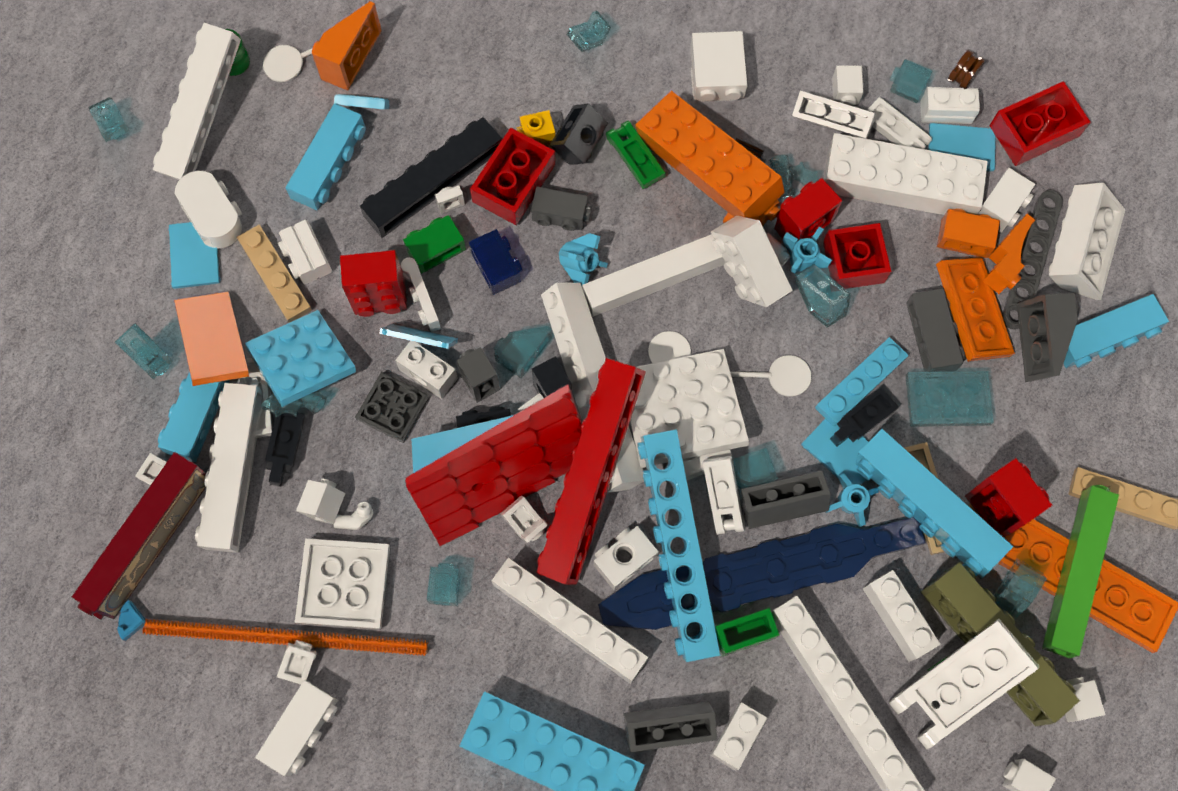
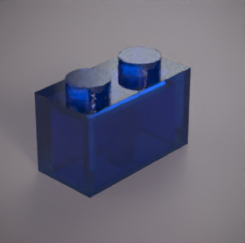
M495 229L468 242L470 253L493 295L521 282L520 272L523 271L518 258H512L509 253L511 246L505 235L501 237L498 230Z

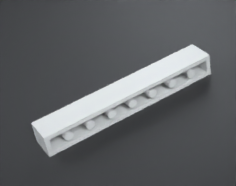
M555 283L542 293L541 296L567 376L572 383V392L583 422L590 409V397L596 390L599 381V369L605 363L606 357L581 283ZM629 426L607 493L630 490L644 482L643 468H640L637 450Z
M798 596L773 610L771 613L776 627L881 790L924 791Z

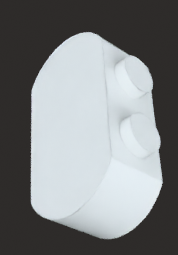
M194 171L184 175L178 181L175 187V196L205 245L217 249L228 247L236 242L237 237L241 235L242 224L239 216L242 215V212L235 201L230 202L226 197L229 195V192L222 181L217 183L214 176L209 172Z

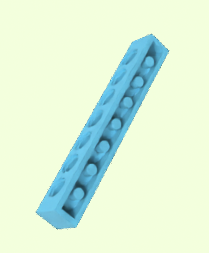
M677 429L641 436V442L637 443L640 459H645L647 470H643L645 487H650L652 498H648L650 514L656 515L658 525L653 526L656 543L661 542L663 554H659L661 571H666L668 582H664L666 598L672 599L674 609L669 611L672 627H677L679 638L675 639L677 655H682L686 662L720 656ZM659 453L666 455L668 458V465L663 470L658 469L654 464V458ZM664 481H668L673 485V493L667 498L663 497L659 491V487ZM670 509L676 510L679 515V519L674 525H668L665 521V513ZM675 537H680L684 542V548L679 553H673L670 548V543ZM686 565L689 569L688 578L684 581L677 580L675 575L677 568ZM685 594H692L695 598L694 605L689 609H684L681 606V599ZM692 622H698L700 625L699 633L694 637H689L686 633L687 626Z

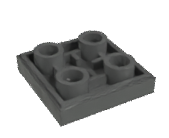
M381 371L355 418L381 433L404 443L427 403L429 395Z

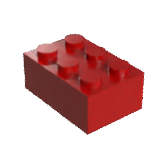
M1062 81L999 110L989 126L1016 167L1080 137L1091 122L1065 82Z
M510 127L471 186L472 202L517 226L534 199L536 187H542L556 165L555 150Z
M395 250L340 255L342 288L355 315L369 317L379 312L397 314L401 310H407L405 279Z
M1017 458L990 475L965 495L979 516L1003 538L1053 506L1049 501L1048 493L1034 482L1028 467L1020 463Z

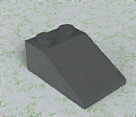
M1075 293L1044 294L1017 303L1025 382L1060 375L1078 320V305L1075 301Z

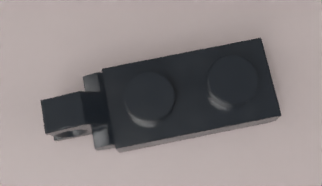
M880 387L841 418L837 423L840 429L834 433L830 440L836 447L848 438L855 442L894 413L899 406Z
M277 409L265 457L266 469L271 470L268 481L270 485L281 487L285 473L291 474L305 420L304 413Z

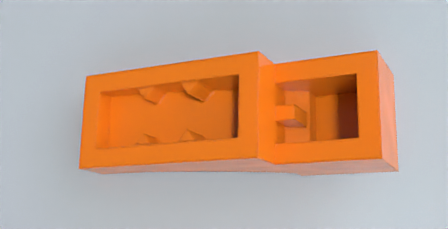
M1026 214L1013 227L988 257L996 265L984 278L983 282L998 294L1006 287L1011 290L1021 279L1018 274L1024 268V265L1021 263L1022 245L1029 228L1035 221L1029 214Z

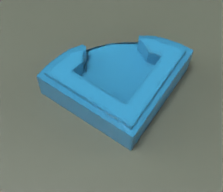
M130 600L120 610L121 613L117 627L118 633L124 641L140 630L146 622L145 617Z

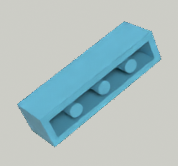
M335 103L333 104L285 187L290 199L317 211L321 204L326 203L330 195L331 186L340 179L343 165L351 159L356 142L361 140L365 134L366 127L361 114Z
M1149 295L1076 325L1063 363L1065 368L1073 365L1080 368L1092 362V357L1097 355L1100 358L1107 357L1116 351L1115 348L1121 345L1126 349L1138 343V338L1146 336L1147 339H1150L1162 333L1161 328L1169 320L1155 295Z
M189 371L187 378L183 379L180 384V395L177 402L169 410L167 426L159 434L158 448L165 454L172 455L176 452L187 460L196 463L218 411L219 394L224 389V383H229L230 380L193 386Z

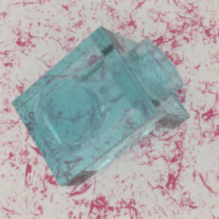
M594 11L588 22L570 27L566 35L583 52L603 45L611 26L598 11Z
M111 97L88 107L106 142L118 139L130 131L124 117Z

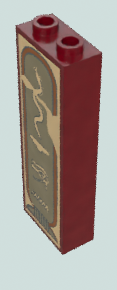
M176 452L172 454L71 596L80 602L77 608L101 620L104 616L115 619L122 606L131 596L206 488V473L201 468Z

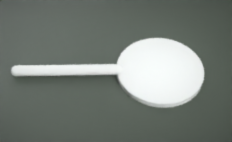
M289 45L274 47L266 54L263 61V69L266 75L273 81H290L300 73L303 66L302 58L311 55L312 49L300 54L296 48Z
M666 331L652 339L648 355L651 363L690 356L691 349L688 341L681 334Z
M792 355L776 359L771 365L769 372H730L731 377L769 378L772 388L779 394L788 397L802 394L811 382V371L807 363L801 358Z

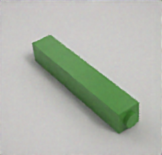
M1093 485L1081 493L1042 645L1043 650L1066 658L1080 655L1119 494L1110 492V489L1106 486Z

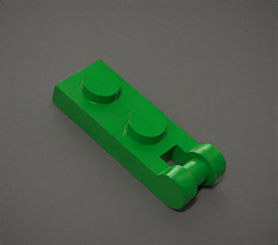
M627 120L621 123L620 128L616 130L611 129L605 133L609 143L614 146L642 189L665 178L664 170L630 121ZM624 136L628 137L625 141L621 140Z

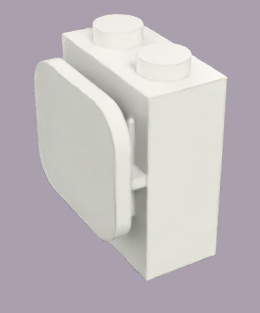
M743 31L692 33L690 52L694 100L732 101L744 98L747 88Z

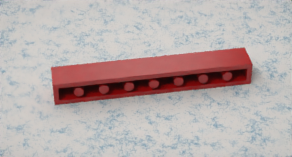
M608 358L600 367L598 373L599 381L596 390L590 397V409L581 425L582 434L579 443L574 447L570 470L564 477L562 495L555 505L556 514L553 523L549 526L546 533V545L538 557L537 574L565 585H577L646 371Z

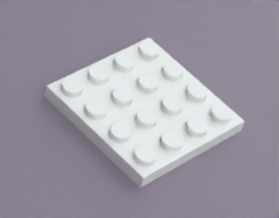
M724 349L637 367L646 371L630 420L640 468L646 467L645 459H640L637 443L641 442V436L677 429L682 459L749 446L748 435ZM662 453L657 454L654 458L655 465L668 462V458Z

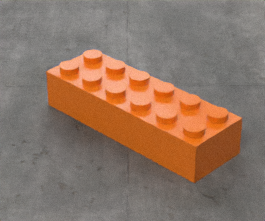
M672 90L635 124L638 134L647 147L733 217L741 216L757 220L785 193L782 177Z

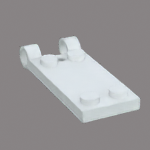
M998 619L908 688L898 693L888 703L897 714L902 713L916 701L934 722L917 737L927 750L1036 671L1039 665L1002 621ZM935 700L940 703V707H934L932 702Z

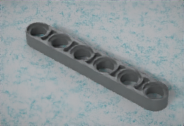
M1053 190L1044 191L1037 199L1031 217L1035 221L1025 236L1021 251V263L1023 265H1031L1035 269V275L1028 276L1022 269L1018 274L1021 279L1009 290L1002 317L1005 326L1010 329H1019V322H1014L1010 319L1009 311H1017V303L1035 298L1062 207L1060 194ZM1043 199H1052L1055 203V208L1045 207L1042 202ZM1036 221H1045L1049 229L1041 231L1037 228ZM1032 242L1040 244L1042 252H1032L1029 244ZM1016 288L1026 289L1029 297L1027 299L1019 298L1016 295Z

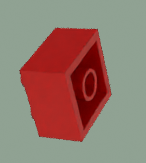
M820 178L815 183L810 181L800 190L801 193L795 198L790 196L782 202L774 227L782 238L787 232L797 238V241L804 238L811 239L819 226L824 229L833 223L842 199L823 178Z
M880 223L828 230L823 246L825 255L832 260L828 268L833 291L886 282L891 273V267Z

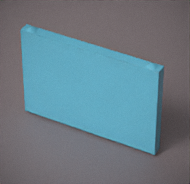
M938 123L929 124V136L932 138V141L928 144V150L988 161L986 171L995 170V134L991 128Z
M191 222L169 225L172 288L219 284L218 249L205 245Z
M396 324L380 328V334L446 349L451 348L458 342V338Z
M824 419L801 445L837 478L845 473L852 484L861 485L866 479L857 471L856 461L859 451L868 441L864 437L859 440L857 439L855 442L848 438L836 447L830 438L840 427L838 425L833 426Z

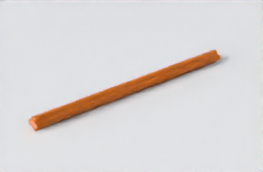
M147 618L143 627V634H156L157 636L159 634L160 636L170 635V637L173 635L174 637L184 636V638L188 636V638L198 637V639L202 637V639L209 638V640L216 638V640L223 639V641L230 639V641L237 640V642L244 641L249 643L251 641V643H276V645L295 644L296 640L309 643L315 648L325 647L339 650L350 649L353 651L357 649V651L413 654L417 656H425L428 650L426 640L423 643L422 640L419 642V639L417 642L415 639L413 642L410 639L409 642L408 638L407 641H405V638H403V641L401 638L399 641L398 638L394 640V637L393 640H391V637H389V640L387 637L384 640V637L380 639V636L378 639L376 636L375 639H373V636L370 639L369 635L368 638H366V635L364 638L362 635L359 638V635L356 637L355 634L354 637H352V634H350V637L348 634L345 637V634L342 636L341 633L340 636H338V633H336V636L334 633L331 636L330 632L329 635H327V632L326 635H324V632H322V635L320 632L317 635L316 631L315 634H313V631L311 634L309 631L306 634V631L303 633L302 630L301 633H299V630L297 633L295 630L292 633V630L289 632L288 629L287 632H285V629H283V632L281 629L278 632V628L276 631L274 628L273 631H271V628H269V631L266 628L265 631L264 627H262V630L260 627L259 630L255 627L254 630L253 627L250 629L249 626L248 629L246 626L244 629L241 626L240 629V626L236 628L234 625L233 628L231 625L229 628V625H227L226 628L225 624L223 627L221 624L220 627L216 624L215 627L211 623L209 626L207 623L206 626L202 623L201 626V623L198 625L195 622L194 625L192 622L191 625L188 622L187 625L186 621L185 624L183 621H181V624L179 621L178 623L176 621L173 623L172 620L171 622L167 620V623L165 620H160L159 622L158 619H153L152 622L151 619Z

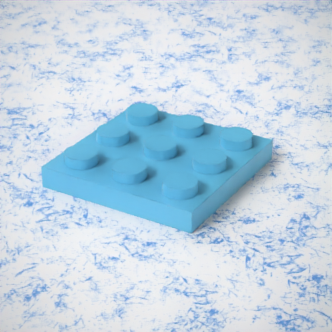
M318 310L245 343L247 351L282 407L356 372L355 365Z

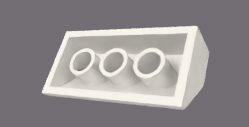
M1104 183L1074 185L1072 195L1068 200L1067 213L1062 221L1061 234L1055 246L1054 259L1049 267V276L1061 289L1095 300H1101L1125 213L1124 207Z

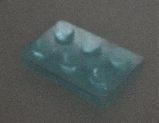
M988 371L908 372L905 375L910 427L991 426L994 423Z

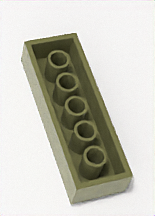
M959 562L921 591L922 595L964 644L1000 619L1036 661L1039 668L1006 692L1035 726L1056 723L1080 702L1075 695L1074 687L1057 675L1054 664L1047 657L1041 656L1034 648L1035 643L1027 634L1021 633L1014 625L1015 620L1007 611H1002L997 606L993 594L977 583L975 580L976 576L969 567L963 566Z

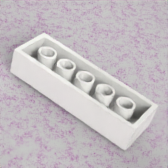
M834 133L828 147L823 179L838 196L945 215L948 209H962L966 213L977 215L982 208L988 161Z

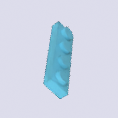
M889 337L816 405L815 409L833 426L837 425L846 413L856 407L909 355Z

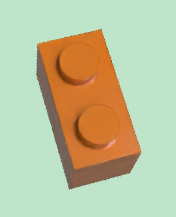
M948 209L941 220L937 247L988 259L996 246L1000 220L992 219L990 216L983 214H969L962 209Z

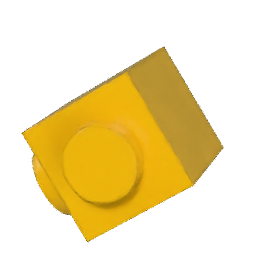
M549 110L519 117L520 127H516L517 131L545 146L550 145L555 137V129Z

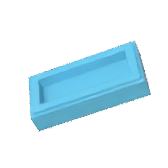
M346 94L334 95V103L337 105L389 109L390 100L387 98Z

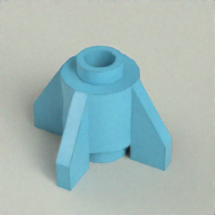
M820 226L812 239L804 238L797 241V238L787 232L784 235L782 241L790 254V264L792 266L790 271L792 273L828 268L832 260L820 253V248L817 244L824 230Z
M589 233L565 243L560 249V264L574 283H581L582 286L588 283L590 275L586 274L587 272L594 271L597 266L607 268L608 263L599 261L598 253L593 249L598 248L601 236Z
M845 473L838 476L843 488L839 493L838 502L830 505L829 511H826V513L841 508L846 513L854 514L858 526L861 527L866 525L864 510L868 507L870 496L879 493L877 487L867 490L864 486L852 484ZM851 495H857L859 500L856 503L852 502Z

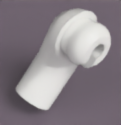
M361 502L351 516L337 515L334 528L361 529L373 516L371 505L368 502Z

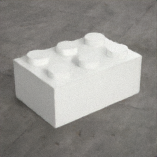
M735 216L711 231L714 238L713 245L716 251L722 254L726 262L724 263V268L733 277L736 283L735 291L741 299L768 307L793 291L759 220Z

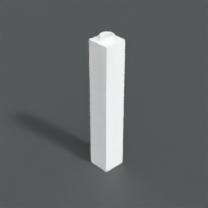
M712 234L583 284L582 289L592 317L723 266L726 262L722 254L716 251L713 245L714 238Z

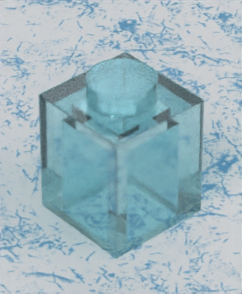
M905 59L901 68L896 66L889 81L893 82L890 92L918 103L933 71Z
M438 563V567L430 566L426 600L429 604L457 607L461 573L459 569H455L454 564Z

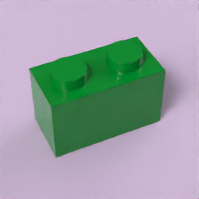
M449 215L434 219L430 222L429 226L421 230H414L403 239L405 249L409 256L416 261L420 274L466 250L465 241Z
M770 608L715 626L719 651L722 657L774 640L780 636Z

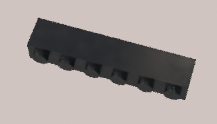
M484 117L478 121L470 122L460 134L448 138L443 146L437 150L430 151L417 165L409 166L403 175L396 180L393 179L387 182L383 189L375 195L372 194L366 197L360 205L363 217L381 238L385 237L436 199L435 194L446 187L455 186L488 162L502 141V137Z

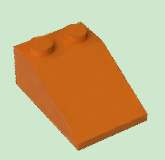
M369 1L324 32L321 39L315 42L312 48V55L321 80L347 91L349 90L382 31L375 3Z

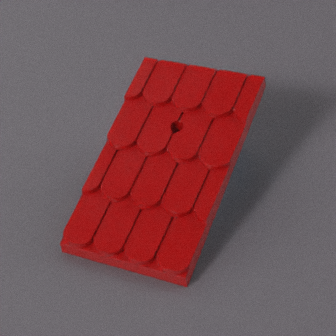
M569 384L515 415L411 439L413 474L405 478L406 487L439 546L478 528L479 523L502 513L520 496L525 498L555 483L556 478L570 470L573 461L572 453L574 447L579 443L582 434V421Z

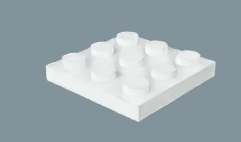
M305 538L295 623L381 630L390 545Z

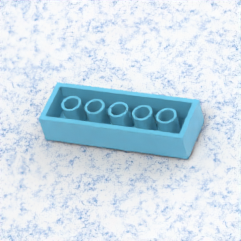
M883 429L859 451L856 461L857 471L866 480L872 479L879 485L877 489L887 499L892 497L900 504L898 508L906 517L910 519L914 517L921 524L919 528L928 537H936L942 543L940 546L942 550L952 558L954 556L959 558L964 563L963 566L969 567L975 576L982 579L1013 548L1007 540Z
M485 691L459 745L461 748L554 791H634L645 766L636 760Z

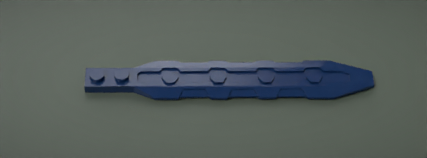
M914 517L867 530L834 524L811 530L809 534L782 541L773 540L761 543L755 548L729 555L719 554L705 558L702 563L712 612L719 611L721 613L739 608L740 605L768 597L777 598L792 594L794 590L824 582L830 584L852 578L871 558L925 544L922 530L919 528L920 524ZM687 566L677 568L675 572L677 580L684 581L688 578L689 569ZM658 570L640 575L599 603L598 607L603 625L650 630L672 626L669 611L674 610L672 599L666 598L664 582H668L666 571ZM685 594L681 599V606L684 609L691 608L695 602L694 596L692 594Z

